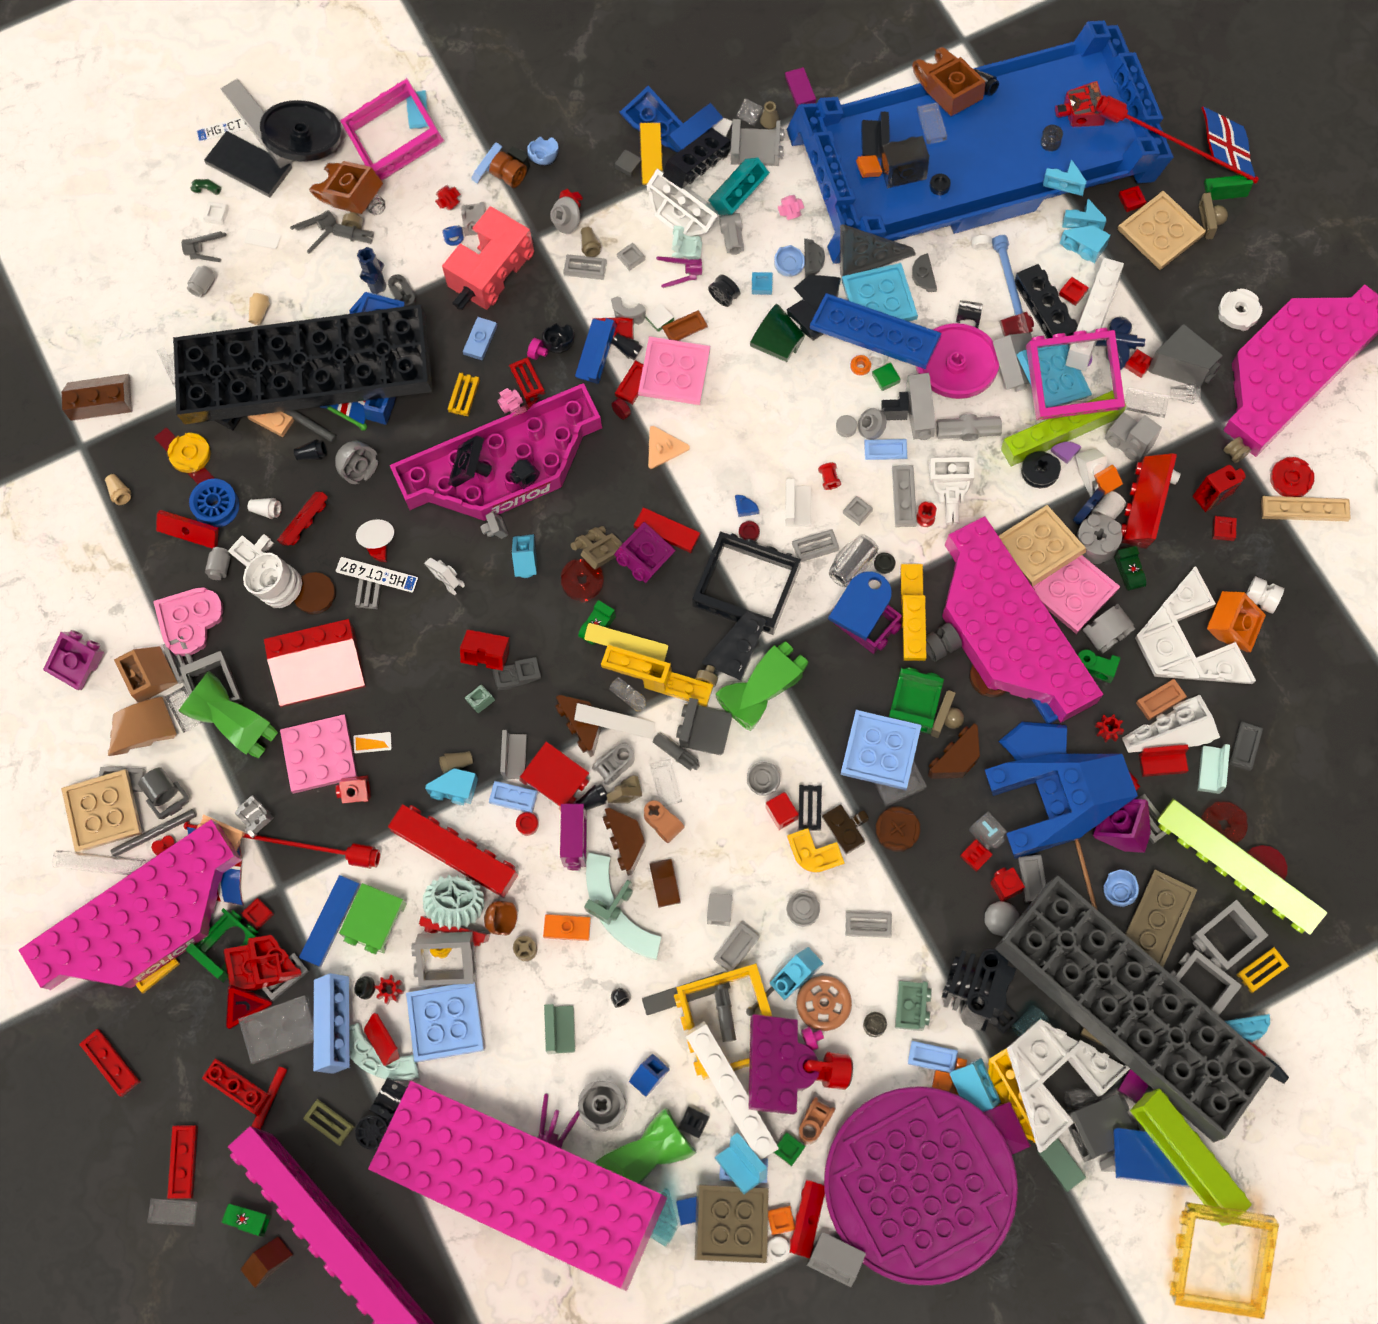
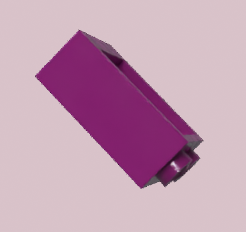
M888 605L882 616L891 623L875 642H872L869 638L864 640L841 626L835 625L872 654H875L878 649L880 651L884 649L889 641L887 638L891 634L895 635L901 629L902 615Z
M561 804L560 859L563 866L567 867V870L578 871L581 870V867H586L587 813L584 804Z

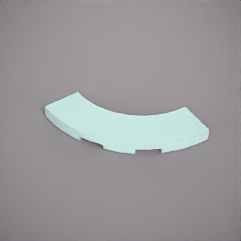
M357 1023L349 1026V1057L360 1068L382 1079H387L388 1077L394 1081H409L420 1078L413 1055L399 1057L398 1060L384 1066L373 1046L364 1037L360 1024Z

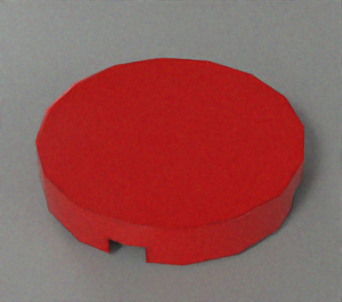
M1287 457L1274 465L1270 473V482L1273 489L1284 497H1302L1311 490L1314 484V472L1306 461L1298 457Z

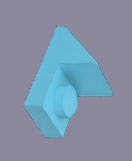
M1072 160L1067 173L1059 169L1047 168L1043 182L1045 187L1083 196L1086 185L1085 178Z
M1087 199L1084 212L1079 210L1065 211L1062 228L1073 229L1094 225L1103 230L1106 217Z

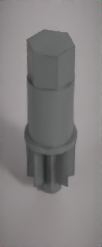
M661 732L654 737L652 743L673 757L677 763L682 764L690 771L699 768L700 765L697 764L699 760L688 753L686 749L681 748Z
M724 984L717 985L714 995L722 1042L735 1041L736 1035L728 988L724 989Z

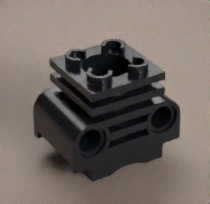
M995 949L983 951L976 967H972L976 954L971 953L966 965L963 962L967 951L962 950L960 957L955 956L951 965L948 980L941 997L945 999L943 1007L948 1008L951 998L954 997L956 999L952 1010L957 1011L961 1000H963L962 1022L972 1029L985 1033L988 1022L997 1025L1000 1015L1004 1012L1007 1002L1006 993L1010 983L1013 981L1016 968L1008 966L1009 961Z

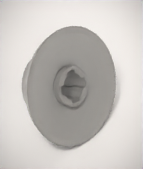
M562 197L554 204L550 216L558 231L569 234L579 224L580 211L577 203L572 198Z

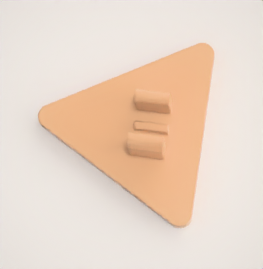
M651 426L648 467L653 469L690 449L688 444L655 426Z

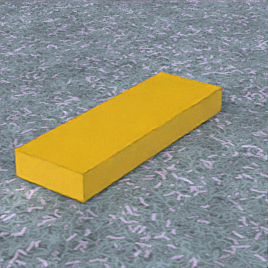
M640 123L642 185L648 184L656 169L662 171L660 123Z

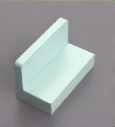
M1225 744L1222 748L1203 746L1201 748L1198 791L1220 794L1226 788L1229 744Z

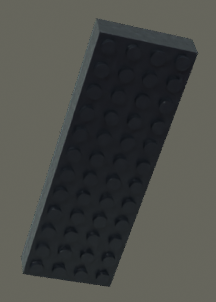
M421 304L173 337L176 415L184 424L432 392L427 318Z

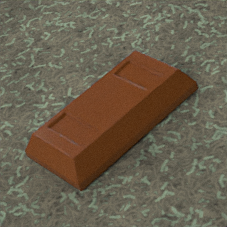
M697 310L662 326V329L669 340L678 341L708 326L700 311Z

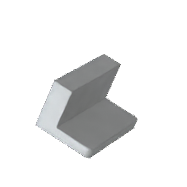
M502 730L500 773L503 779H519L526 769L527 735L509 734L507 730Z
M823 1232L807 1266L852 1287L866 1254Z

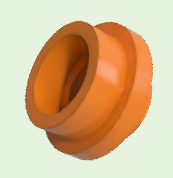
M858 355L852 359L850 368L856 375H866L871 370V361L864 355ZM861 364L864 366V368H859L857 366Z

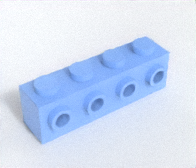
M329 973L314 980V1071L333 1074L349 1068V976Z

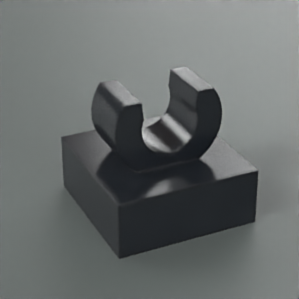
M688 1106L678 1128L700 1139L710 1117Z

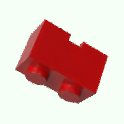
M467 630L460 646V662L478 666V663L486 664V668L503 671L510 652L509 637Z

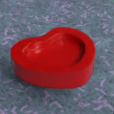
M167 835L162 840L154 841L151 848L154 854L158 856L176 842L173 837Z

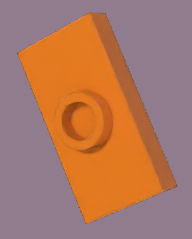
M545 914L543 938L589 941L591 918Z

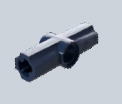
M365 247L359 250L357 258L362 269L359 277L367 283L371 293L378 294L384 292L387 286L382 274L384 264L377 259L372 248Z

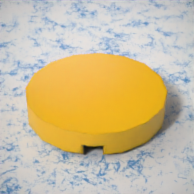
M185 433L181 437H176L168 448L169 461L175 469L184 473L197 472L204 468L209 462L211 455L210 446L205 438L195 433Z

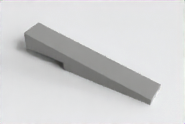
M235 79L221 88L223 94L260 144L266 148L277 165L282 168L293 160L274 154L264 145L260 136V120L264 112L240 81Z

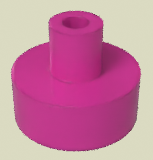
M533 338L529 345L527 356L534 360H537L540 355L546 357L548 349L543 348L542 340Z
M810 1027L801 1030L806 1046L813 1051L818 1049L817 1041L824 1039L822 1031L819 1030L813 1033Z

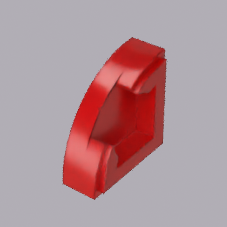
M387 544L380 548H366L372 558L380 562H387Z

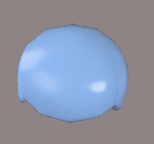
M539 137L537 140L530 142L527 146L529 159L539 165H550L557 157L558 142L552 137L549 140Z
M792 245L780 247L774 257V266L782 276L792 277L798 275L805 265L803 253Z
M1122 869L1108 874L1103 887L1107 901L1119 907L1132 904L1139 894V885L1136 877L1131 872Z

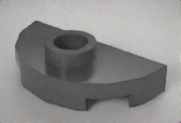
M804 238L806 278L808 275H816L821 271L824 266L825 253L822 247L814 243V240Z
M928 253L921 255L915 260L912 267V279L915 285L926 289L927 292H937Z

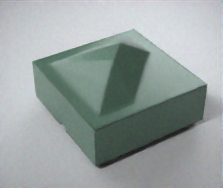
M482 684L464 697L477 713H480L495 701Z

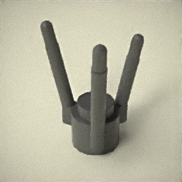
M329 210L290 226L291 230L296 229L298 231L316 223L320 230H326L311 245L307 253H311L328 234L333 232V226L337 223Z
M219 231L196 238L182 239V251L184 255H190L191 260L201 259L221 262L220 258L199 255L198 252L202 251L201 242L225 237L227 234Z

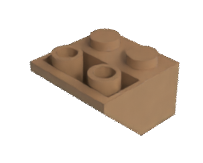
M160 646L133 649L114 659L131 696L138 703L178 684Z

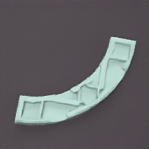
M588 853L586 881L589 898L593 902L596 899L608 906L606 909L609 910L614 902L609 881L611 858ZM622 911L617 920H612L609 925L600 920L605 929L622 945L629 948V950L641 956L657 960L662 939L660 936L653 935L637 927Z

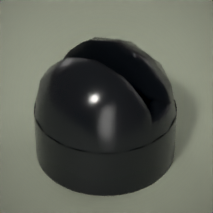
M623 988L614 989L610 997L615 1008L622 1007L631 1000L630 995Z

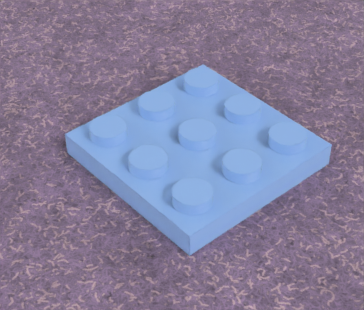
M856 710L841 775L907 790L921 725Z
M475 981L474 984H454L406 993L415 1063L484 1051Z

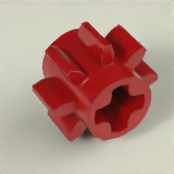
M445 185L436 192L438 199L435 202L440 209L446 207L447 210H450L460 202L457 198L460 193L455 186L450 188L448 185Z
M1115 714L1109 718L1103 715L1101 718L1103 723L1097 722L1095 725L1096 728L1100 729L1097 737L1102 736L1105 743L1108 739H1113L1116 742L1118 740L1117 734L1122 735L1124 729L1120 728L1123 720L1118 721L1115 718ZM1108 725L1111 726L1112 731H1108Z
M390 975L389 979L386 980L380 977V985L374 986L380 992L376 998L382 999L385 997L384 1003L386 1005L389 1004L390 1000L398 1003L397 997L399 994H404V991L399 989L402 981L398 980L394 983L393 975ZM389 985L392 987L391 994H388L386 989Z

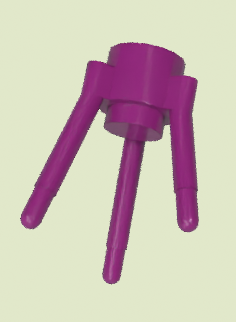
M656 257V260L685 264V274H689V276L662 284V288L689 280H697V275H702L701 259Z
M546 1093L544 1094L540 1129L537 1138L562 1148L564 1140L580 1114L579 1111L575 1113L558 1140L559 1135L553 1132L559 1110L554 1112L549 1131L545 1130L548 1094Z

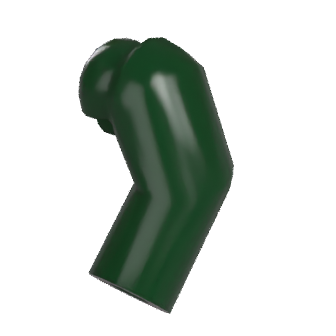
M194 179L191 182L190 190L194 193H200L201 188L207 189L215 195L221 192V187L209 179Z

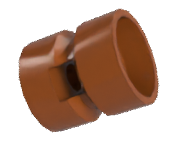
M503 151L495 155L489 166V173L499 180L503 179L504 183L512 188H516L521 184L527 172L526 165L516 159L513 160V157Z

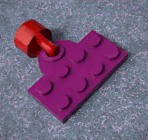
M755 1014L750 1017L749 1110L794 1115L797 1113V1091L809 1088L815 1081H822L824 1088L846 1090L850 1086L853 1076V1061L848 1054L827 1052L823 1062L819 1061L813 1050L804 1044L798 1043V1020Z

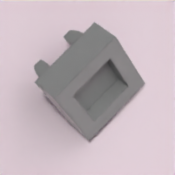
M494 512L485 515L488 523L480 526L483 534H487L488 537L495 535L501 539L509 535L501 516Z

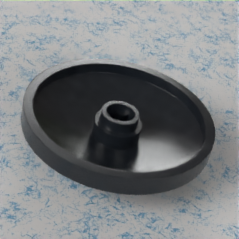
M291 100L278 103L270 107L263 114L260 120V136L264 145L271 152L282 158L293 161H314L322 159L336 150L341 140V125L337 117L324 106L310 101Z

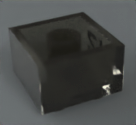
M923 136L910 137L907 140L893 141L883 145L881 169L887 189L927 179L929 154Z

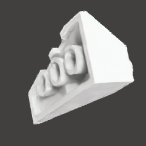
M1198 695L1173 706L1174 710L1167 715L1161 713L1156 717L1157 721L1150 725L1140 726L1122 737V741L1128 753L1140 752L1144 748L1175 745L1199 746L1208 744L1220 738L1212 714L1202 697Z

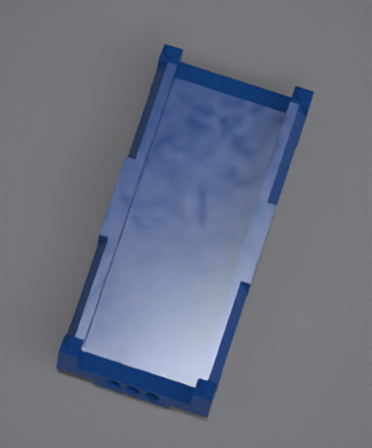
M1087 21L1074 42L973 68L995 76L997 81H999V87L993 95H984L982 100L953 116H950L926 92L921 83L842 105L838 97L819 98L817 103L799 104L786 130L792 146L805 145L835 231L827 246L833 264L840 263V225L842 224L896 241L950 225L955 234L1035 212L1043 200L1069 193L1045 187L1043 182L1047 168L1059 169L1067 173L1071 160L1085 178V188L1134 175L1137 183L1155 182L1174 158L1165 137L1126 118L1118 123L1106 118L1102 126L1072 127L1068 116L1057 118L1055 112L1056 105L1064 104L1066 93L1069 90L1097 81L1102 96L1109 95L1126 103L1128 115L1162 131L1160 122L1163 120V116L1136 52H1129L1119 26H1107L1105 21ZM881 111L889 112L890 148L886 158H877L883 172L878 177L862 178L856 163L858 156H862V120L878 121ZM907 167H911L913 170L907 169V172L913 173L915 175V178L906 179V177H910L912 175L906 174L904 172V169ZM902 169V171H899L897 173H899L902 176L903 180L901 181L899 176L893 173V171ZM936 174H945L950 179V189L944 195H936L930 190V180Z

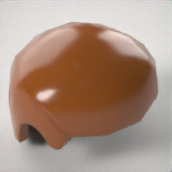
M492 902L484 915L486 929L495 935H509L517 922V910L515 905L510 902Z

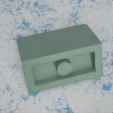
M544 1004L546 1053H574V1007H555L554 1004Z

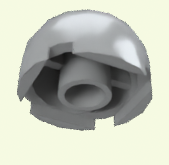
M347 442L338 450L335 456L337 472L351 484H359L357 481H361L363 478L366 481L377 468V452L364 442Z

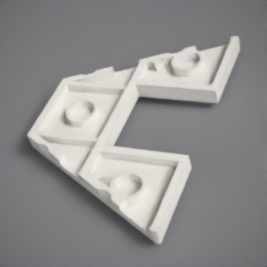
M1194 567L1182 583L1179 584L1161 608L1137 634L1135 639L1154 677L1254 684L1256 680L1236 642L1196 658L1177 622L1210 609L1216 604L1197 567Z
M1041 1019L1035 1022L1007 1048L1034 1139L1040 1153L1074 1123L1042 1083L1068 1060L1093 1092L1100 1097L1130 1069L1127 1065L1124 1066L1110 1059L1108 1054L1098 1052L1095 1047L1081 1040L1076 1041L1066 1035V1032L1053 1028L1049 1023Z

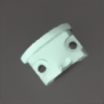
M674 225L672 250L675 253L672 254V257L699 259L702 248L701 237L687 236L683 233L684 227Z

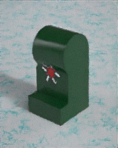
M1137 546L1118 550L1114 557L1125 588L1128 591L1146 587V577L1138 557L1139 551Z

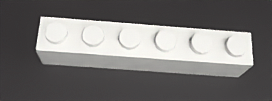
M1107 258L1103 259L1076 332L1087 331V333H1095L1096 329L1102 328L1118 286L1124 263ZM1097 341L1071 344L1065 366L1086 371Z
M705 1021L684 1033L753 1152L761 1160L778 1150V1146L757 1110H749V1097Z

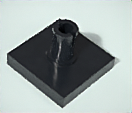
M476 435L458 446L448 482L449 485L457 487L472 479L475 473L484 477L489 476L492 465L479 460L484 438Z

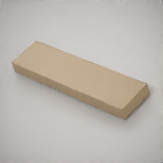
M1263 496L1261 498L1262 519L1349 522L1351 519L1349 499Z

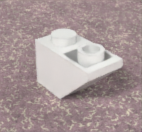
M1096 448L1076 455L1079 474L1090 497L1099 488L1094 475L1108 467L1106 456Z

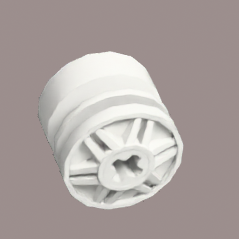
M263 553L256 556L249 562L243 576L246 589L273 608H283L290 605L301 591V575L296 569L273 553Z

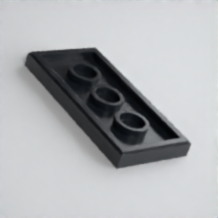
M228 131L223 134L204 159L205 164L269 198L292 169L290 163L280 168L269 152Z

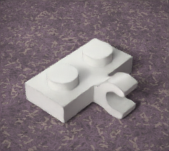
M265 534L259 538L255 545L244 536H241L228 552L247 567L251 560L263 554L264 551L269 550L274 543Z
M430 557L424 563L432 574L446 585L447 590L453 595L457 594L454 588L458 585L461 587L465 586L463 581L455 577L457 575L456 571L451 566H446L441 560L437 562Z

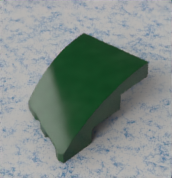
M776 303L750 341V347L788 362L792 353L798 351L805 338V334Z

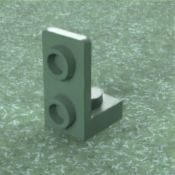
M629 880L625 882L609 910L606 909L608 906L597 899L593 902L588 899L584 906L585 911L608 925L612 920L616 921L622 910L620 909L623 901L627 902L633 893V889H631L632 882Z

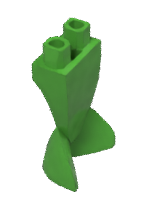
M786 641L778 647L774 645L765 654L747 683L727 685L716 693L717 701L727 713H730L732 718L746 730L751 731L755 728L765 712L768 700L794 686L803 677V672L808 666V661L801 655L793 662L788 658L793 652V648Z
M210 671L205 674L178 710L189 718L201 722L214 723L234 746L243 753H249L256 758H259L266 749L256 742L262 735L271 742L278 733L270 725L269 720L245 706L230 701L226 689Z
M665 1108L651 1121L640 1140L626 1144L604 1155L596 1161V1165L640 1184L658 1164H671L692 1157L697 1152L679 1130L668 1108Z

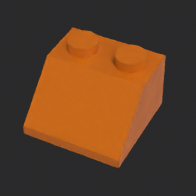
M1222 591L1207 629L1217 640L1229 645L1236 642L1239 649L1251 652L1266 614L1245 592Z

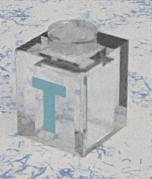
M989 811L976 821L969 830L988 850L992 847L997 849L1004 843L1005 839L1003 837L1007 832Z

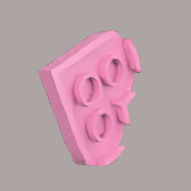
M195 588L153 601L163 641L166 647L176 656L193 655L204 649L207 644V629L222 621L223 603L216 593L206 588ZM177 638L180 642H184L188 649H183L180 642L171 645L170 641Z

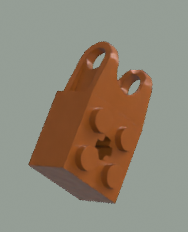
M940 47L935 50V60L937 62L935 64L927 63L921 59L913 62V72L926 92L950 116L983 99L986 81L962 57L957 58L947 49Z
M343 161L342 163H327L324 170L328 173V178L322 183L313 184L309 191L315 198L327 205L362 214L378 193L383 182L372 167Z

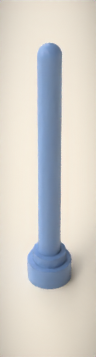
M999 235L992 239V246L999 253L1015 315L1023 313L1007 254L1009 241L1006 235Z

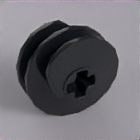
M1044 451L1033 452L1023 461L1021 468L1022 478L1028 485L1034 488H1048L1058 479L1061 464L1057 457Z

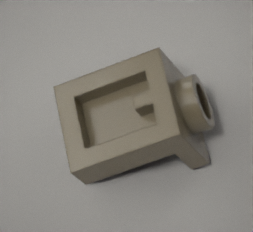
M633 775L622 781L621 785L616 786L614 791L607 794L608 803L628 804L641 797L642 792L638 776Z

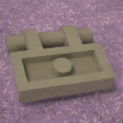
M603 526L592 528L588 531V534L585 536L580 535L571 543V548L574 551L583 549L581 556L594 569L616 557L614 555L615 552L623 544L613 533L606 536V529Z

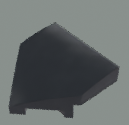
M808 275L794 289L817 311L826 293L838 297L841 278Z

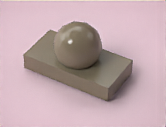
M1203 193L1198 205L1202 226L1206 230L1204 236L1207 240L1214 238L1217 225L1219 226L1226 222L1228 211L1221 205L1213 206L1211 193Z
M950 690L946 692L933 725L931 736L939 738L944 724L950 729L959 728L963 724L964 715L962 711L951 707L955 692Z

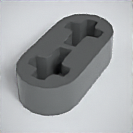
M400 274L391 276L388 280V286L395 300L403 301L405 306L416 305L415 295L406 279ZM398 282L402 289L399 290L395 283ZM406 295L410 302L406 303L402 296Z

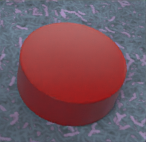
M524 812L516 819V828L522 835L530 836L539 827L537 817L530 812Z

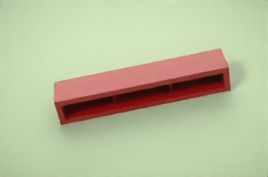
M402 804L388 825L392 833L468 878L475 880V882L493 893L505 898L518 877L517 872L514 870L516 868L514 865L505 860L501 863L495 859L497 856L487 849L484 852L476 848L478 845L468 838L465 841L458 837L459 833L452 828L447 827V829L439 826L440 822L431 816L425 818L420 815L422 812L416 807L410 805L408 808Z

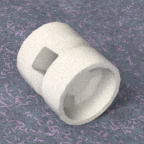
M1255 576L1246 594L1256 605H1260L1262 610L1273 614L1281 600L1284 588L1275 584L1267 585L1266 580Z

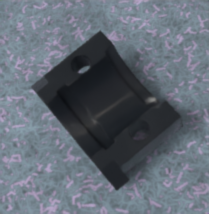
M960 300L956 322L960 323V320L965 319L974 320L976 322L975 327L978 328L983 304Z
M387 1077L369 1111L387 1120V1123L390 1124L407 1087ZM392 1085H396L397 1089H393ZM379 1109H383L384 1113H379Z

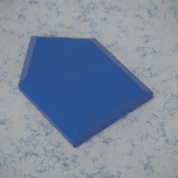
M1021 722L999 740V743L1009 751L1016 761L1047 754H1066L1067 725Z

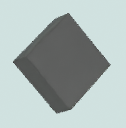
M625 149L614 163L615 169L632 177L641 165V158Z

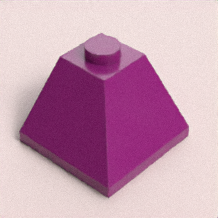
M1134 799L1116 813L1110 815L1101 824L1096 826L1093 837L1125 852L1145 853L1151 835L1147 799Z
M1011 1102L984 1112L1005 1138L1012 1155L1031 1147Z

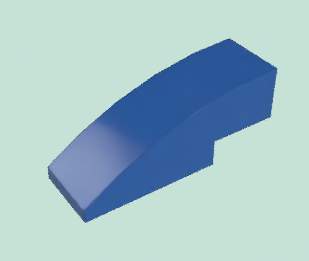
M710 103L671 133L667 140L679 152L710 128H714L723 120V117Z

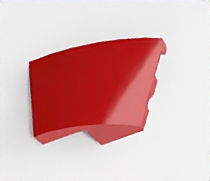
M272 935L249 938L247 945L224 949L229 984L246 991L269 987L301 976V970L296 968L289 959L288 954L279 947L278 942Z

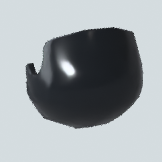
M555 323L551 327L546 328L542 333V343L551 352H566L573 344L574 330L569 324L561 327Z

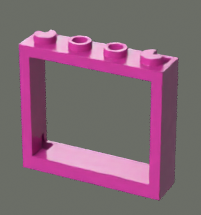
M407 78L340 120L365 166L372 167L381 181L444 142L439 130ZM411 96L430 129L373 164L355 131Z
M1108 328L1096 329L1095 333L1077 331L1072 336L1060 333L1048 339H1044V336L1033 337L1032 341L1026 344L1036 421L1115 411L1125 407L1115 330L1108 331ZM1106 340L1114 399L1046 408L1037 348Z

